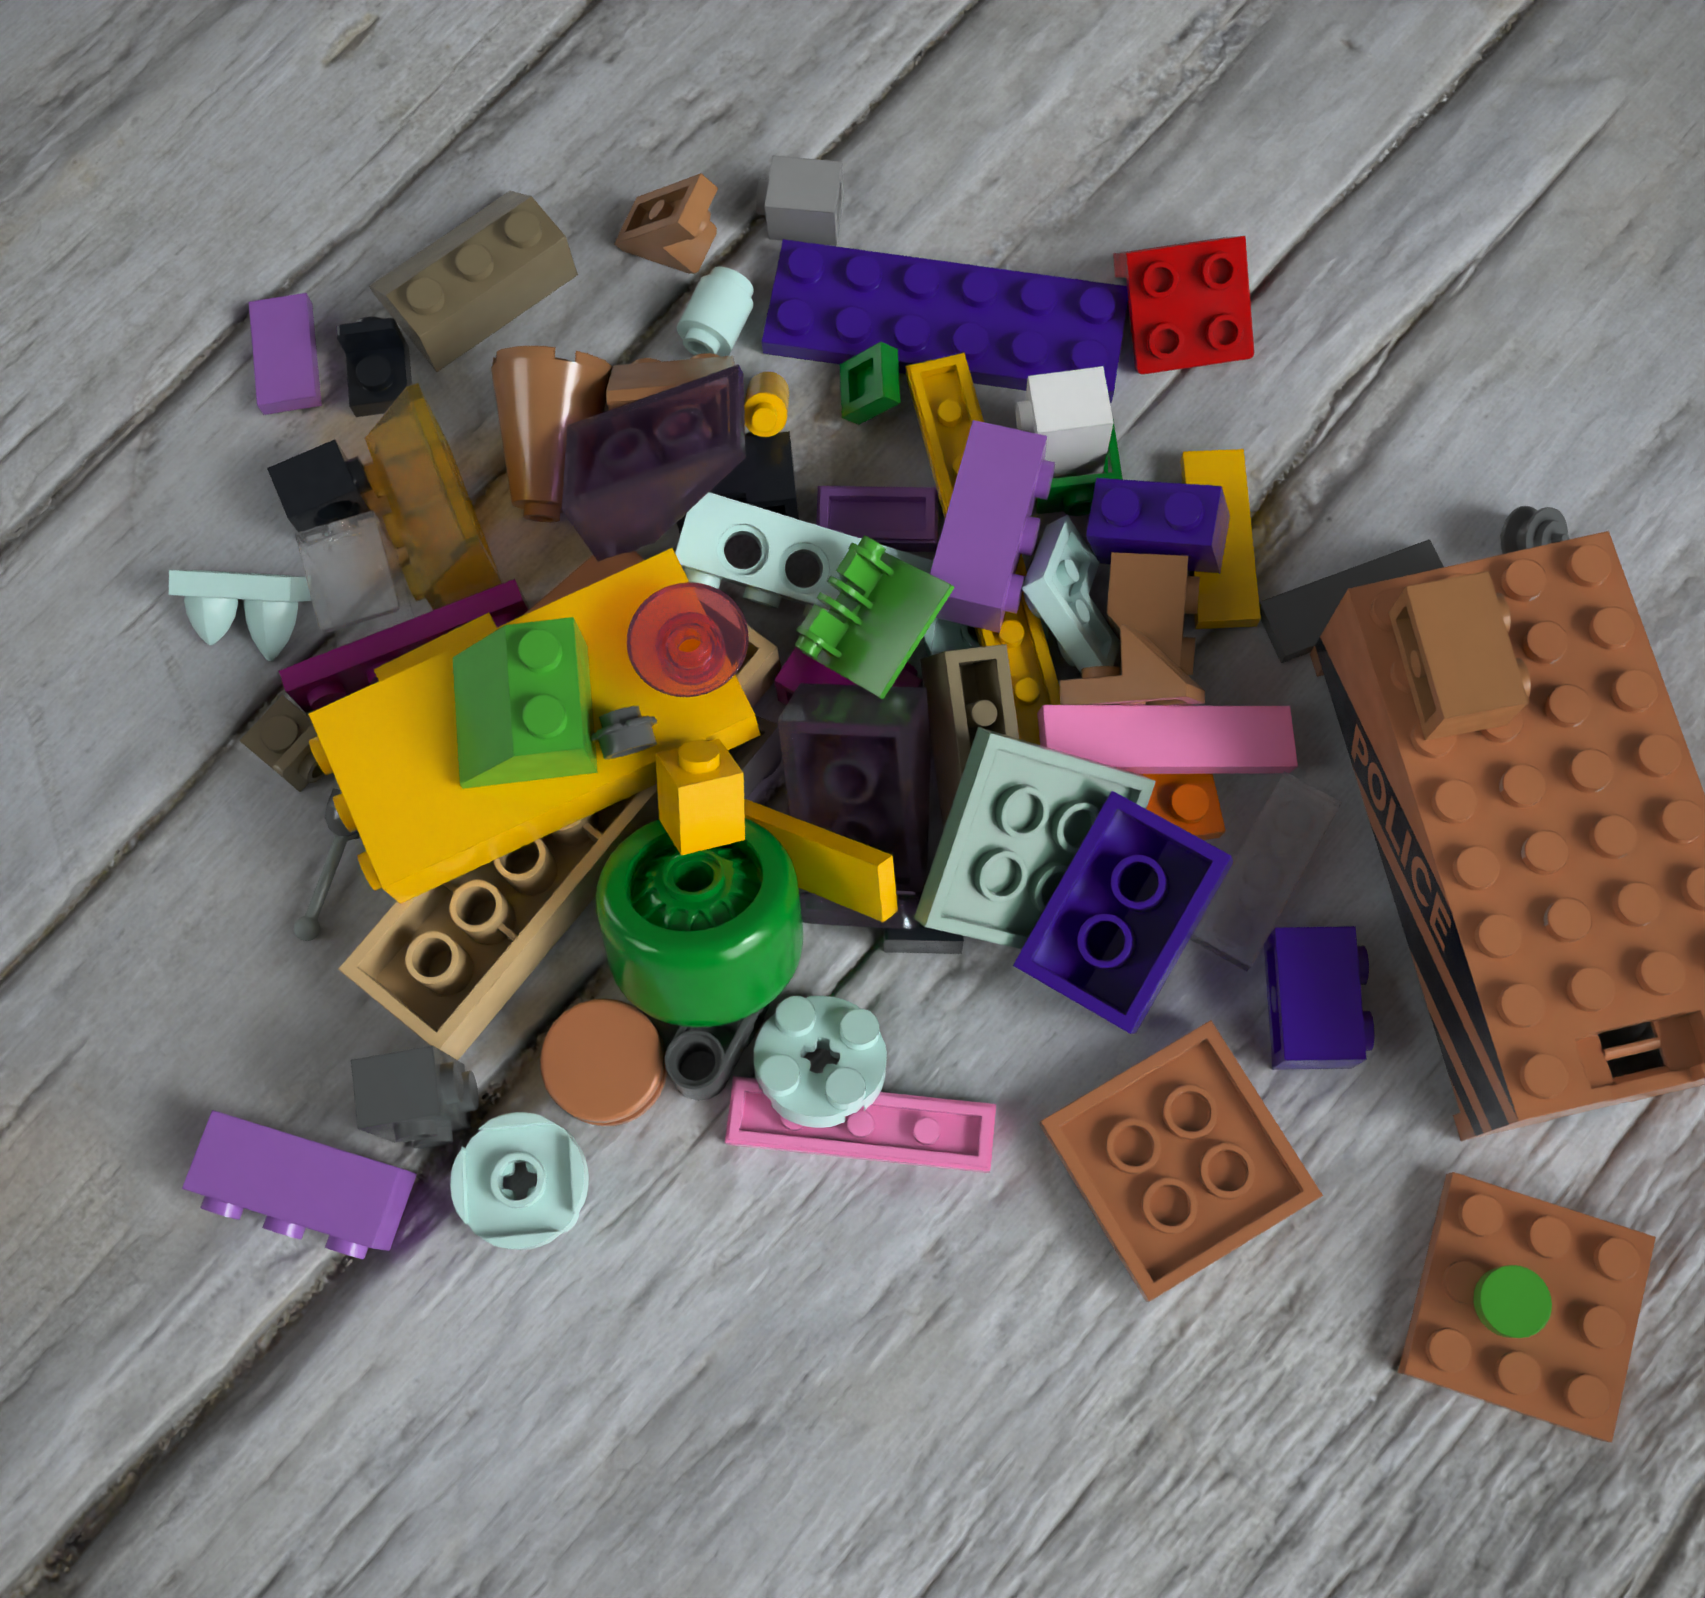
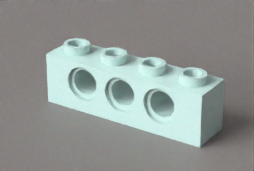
M694 488L675 554L682 568L685 569L684 572L689 582L718 591L720 582L723 580L745 587L742 598L758 604L778 609L781 598L803 604L805 608L802 616L806 617L814 604L822 607L827 612L830 608L819 601L817 596L821 592L836 600L840 592L831 586L827 580L830 576H833L846 584L847 579L839 574L836 569L849 551L848 547L850 544L855 543L858 545L861 538ZM747 535L758 543L761 556L756 565L748 569H738L727 561L724 555V547L732 537ZM882 545L886 549V553L930 574L933 560ZM796 553H806L816 559L820 568V575L816 584L803 588L789 581L785 573V564L790 556Z

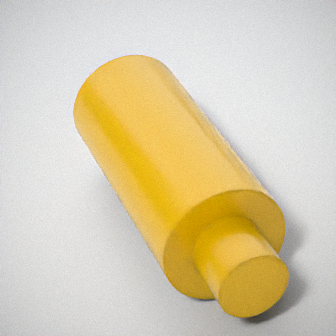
M768 371L761 372L750 380L747 387L742 413L743 421L750 432L760 437H771L778 434L784 428L787 421L790 392L787 382L779 374Z

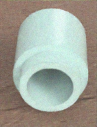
M715 267L709 275H705L700 279L677 325V332L683 339V345L693 355L712 353L721 357L728 356L731 353L753 308L751 297L754 289L745 276L727 267Z

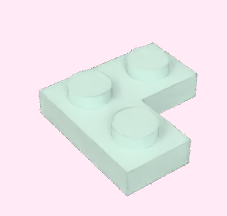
M1068 515L1046 526L1023 582L1022 589L1030 611L1037 618H1043L1057 638L1058 647L1064 660L1070 666H1076L1081 673V669L1086 667L1114 666L1121 642L1089 596L1100 563Z

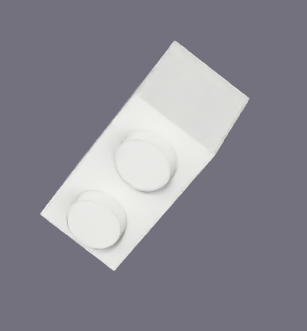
M1103 366L1028 376L1025 401L1016 402L1017 429L1047 436L1045 460L1055 462L1053 479L1103 473L1114 424Z

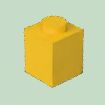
M720 739L710 741L693 740L684 743L678 748L655 753L659 820L681 855L745 840L744 773Z

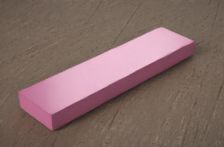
M1043 705L1037 712L1041 746L1137 774L1291 773L1298 767L1290 706Z
M733 1076L725 1143L733 1146L990 1173L996 1104L880 1092L875 1102L866 1110H864L863 1106L856 1113L845 1116L844 1123L832 1127L814 1128L802 1126L783 1118L771 1106V1100L763 1093L762 1088H759L756 1079Z

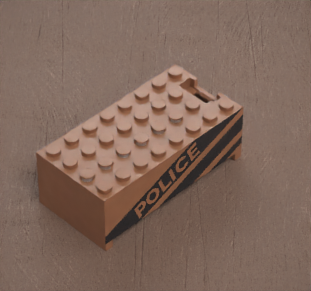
M1609 531L1348 588L1312 649L1310 657L1316 676L1324 675L1451 1081L1460 1113L1453 1115L1460 1140L1465 1141L1577 1113L1705 1085V793ZM1489 571L1495 592L1501 593L1509 606L1511 625L1508 635L1515 658H1521L1529 672L1531 690L1528 697L1529 703L1508 725L1425 741L1389 611L1406 586ZM1650 1022L1655 1038L1603 1050L1598 1036L1599 1033ZM1655 1049L1660 1050L1665 1066L1612 1078L1607 1063L1608 1060Z

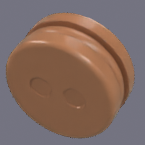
M615 999L588 1000L565 1011L549 1029L541 1049V1076L551 1098L559 1107L573 1117L596 1126L622 1125L643 1115L660 1096L668 1075L665 1065L667 1049L657 1028L634 1006Z

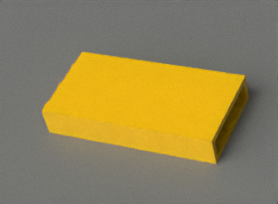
M673 548L309 713L317 733L316 737L309 740L311 751L326 776L334 773L342 792L333 797L334 805L347 830L350 833L356 830L359 832L366 851L358 854L357 858L365 878L374 891L382 888L400 904L643 791L657 784L656 752L678 748L684 743L693 740L710 741L720 739L726 749L730 750L760 736L755 713ZM574 617L588 646L594 733L602 728L599 720L600 716L626 707L639 706L641 716H653L657 719V724L652 726L657 744L646 750L605 760L599 742H595L598 773L463 789L460 786L453 657L504 625Z

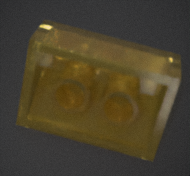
M416 383L408 386L365 437L373 461L363 464L377 498L386 496L392 512L383 515V520L395 548L398 550L405 547L411 564L402 567L407 585L416 602L426 598L432 609L435 610L500 585L503 581L449 442L419 384Z

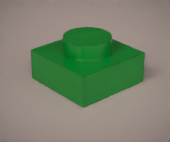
M879 342L840 364L841 416L843 419L860 425L900 404L898 349Z

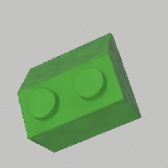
M574 617L504 625L453 657L460 786L463 789L598 773L596 745L591 740V735L594 733L588 646Z

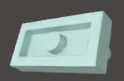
M169 570V595L184 596L186 614L190 623L207 645H214L229 630L236 615L238 599H244L246 623L251 637L266 660L273 661L290 639L296 622L298 602L312 600V577L208 570Z

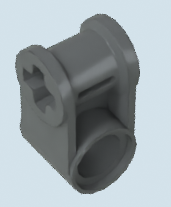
M770 1003L758 1012L732 1023L713 1027L680 1026L665 1055L666 1070L677 1090L685 1097L697 1101L708 1100L718 1095L727 1085L743 1051L758 1032ZM704 1051L715 1057L714 1069L706 1078L692 1081L681 1075L682 1063L688 1055Z

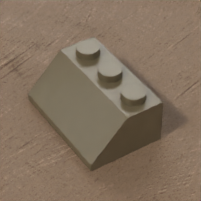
M508 191L369 287L425 359L438 372L575 278L578 273L566 236L532 196Z

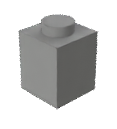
M772 156L769 179L760 178L756 200L757 214L766 215L769 239H785L837 246L844 200L842 162Z

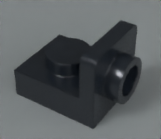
M364 317L358 319L355 323L336 326L337 340L346 354L349 407L355 417L414 410L409 346L396 320L393 318Z

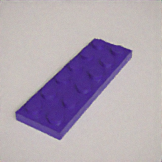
M783 239L762 337L763 354L840 365L873 345L883 342L898 349L899 373L906 374V366L965 353L974 384L1023 391L1027 389L1028 376L1103 366L1109 401L1112 403L1128 303L1127 286Z

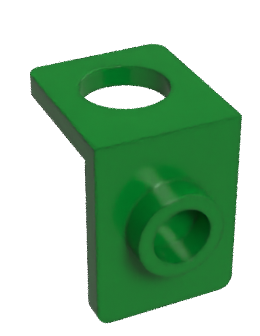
M1114 424L1103 473L1052 479L1047 500L1036 498L1035 500L1036 513L1044 514L1064 511L1069 516L1088 515L1091 511L1096 478L1123 479Z

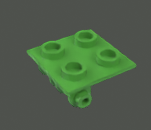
M864 535L858 545L855 543L850 544L848 547L849 551L836 569L839 574L848 580L845 584L833 576L829 577L827 582L837 589L840 594L836 600L820 592L817 599L830 609L827 612L822 607L816 604L813 605L801 626L799 625L795 630L800 636L794 646L803 651L802 653L877 697L884 699L955 587L886 553V549L882 545Z

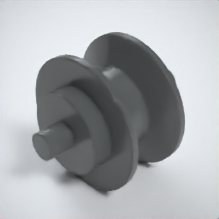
M1520 506L1509 514L1500 534L1502 554L1569 540L1566 520L1559 510L1552 507L1541 508L1537 511L1531 506Z

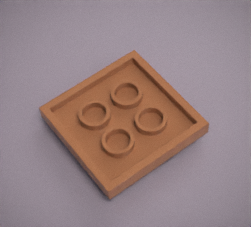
M1211 1020L1041 1120L1039 1123L1146 1302H1150L1323 1196Z
M1456 1172L1446 1174L1398 1373L1600 1441L1612 1443L1656 1237ZM1518 1265L1532 1270L1541 1277L1549 1289L1552 1300L1550 1318L1541 1331L1530 1337L1506 1338L1491 1332L1482 1324L1474 1308L1473 1296L1477 1282L1487 1271L1500 1266Z

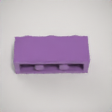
M972 421L930 571L931 575L955 587L936 618L1000 633L1005 611L1017 613L1023 592L1022 585L1025 580V576L1016 574L1021 554L1028 556L1033 554L1040 526V518L1031 517L1036 498L1047 500L1055 469V462L1045 460L1047 436L981 421Z
M212 1110L182 1189L204 1195L200 1207L203 1210L240 1220L245 1208L267 1215L262 1227L264 1229L297 1239H302L306 1228L329 1235L325 1248L364 1259L368 1247L390 1251L417 1173Z

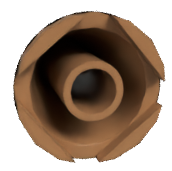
M515 346L503 348L497 351L496 358L493 357L491 372L511 502L513 506L524 509L523 518L527 520L549 523L559 522L560 513L571 512L574 508L607 403L606 390L613 367L601 358L580 351H576L575 362L555 357L556 347Z

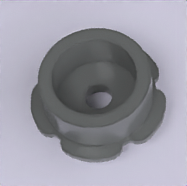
M639 706L626 707L600 716L599 720L602 728L591 735L592 742H599L605 760L619 758L646 750L657 744L652 726L657 724V719L653 716H641Z

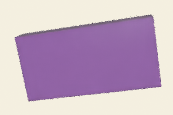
M307 293L250 301L249 313L258 408L263 415L322 406L313 305Z
M818 486L816 525L861 539L865 535L880 545L900 551L936 552L938 543L937 488Z

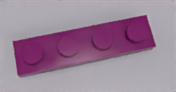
M512 579L281 669L279 674L286 693L305 712L315 711L379 682L373 669L488 612L496 626L499 627L521 617L530 608L516 580Z

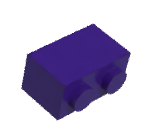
M1096 478L1086 537L1100 564L1111 565V552L1188 556V571L1220 574L1230 514L1222 486Z
M1356 926L1275 927L1263 941L1272 1070L1352 1069L1367 1060L1366 1051H1372L1374 1047L1375 1029L1371 1012L1363 1011L1361 985H1366L1368 982L1369 959L1366 947L1364 945L1357 946Z

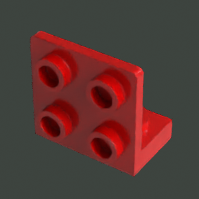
M1245 236L1222 237L1113 253L1115 277L1127 279L1134 363L1137 373L1150 374L1246 360L1254 356Z

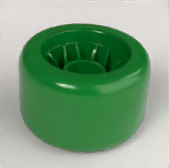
M745 818L744 841L681 855L660 820L657 819L639 828L623 840L612 852L600 874L596 889V914L610 971L624 996L649 1016L683 1027H713L732 1023L766 1007L785 989L793 977L800 962L803 949V923L797 875L792 860L783 845L768 830L756 822Z

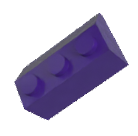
M1111 791L1013 966L1124 1031L1136 1034L1231 868L1233 858L1230 854L1120 794Z

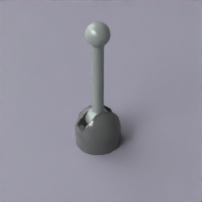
M335 788L331 792L325 811L326 823L335 835V839L307 912L294 925L295 935L303 941H311L319 935L320 924L317 919L347 841L361 838L358 830L350 833L343 824L333 802V797L342 792Z

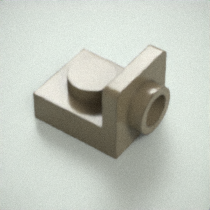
M283 695L239 740L299 792L309 783L317 782L325 776L309 745V740L317 736L310 717Z

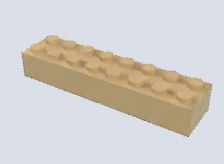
M691 584L753 708L774 683L776 676L781 670L777 646ZM657 784L400 904L396 901L338 970L430 1046L433 1045L459 1060L596 896L600 874L612 852L633 832L659 819Z

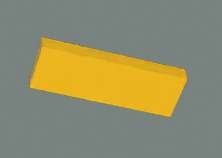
M1244 449L1184 451L1180 460L1182 483L1222 486L1230 514L1221 573L1190 571V576L1200 577L1197 614H1194L1195 629L1257 627L1261 616Z
M744 799L745 818L756 822L768 830L788 852L797 875L798 888L881 922L886 921L898 912L893 855Z

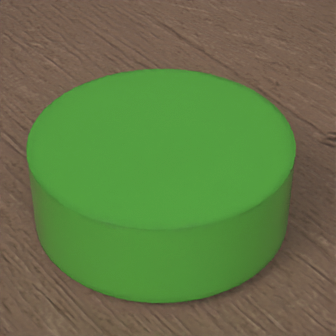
M1518 1265L1493 1268L1479 1279L1474 1290L1473 1302L1478 1318L1487 1329L1499 1336L1506 1338L1530 1337L1541 1331L1550 1318L1552 1300L1549 1289L1541 1277L1528 1268Z

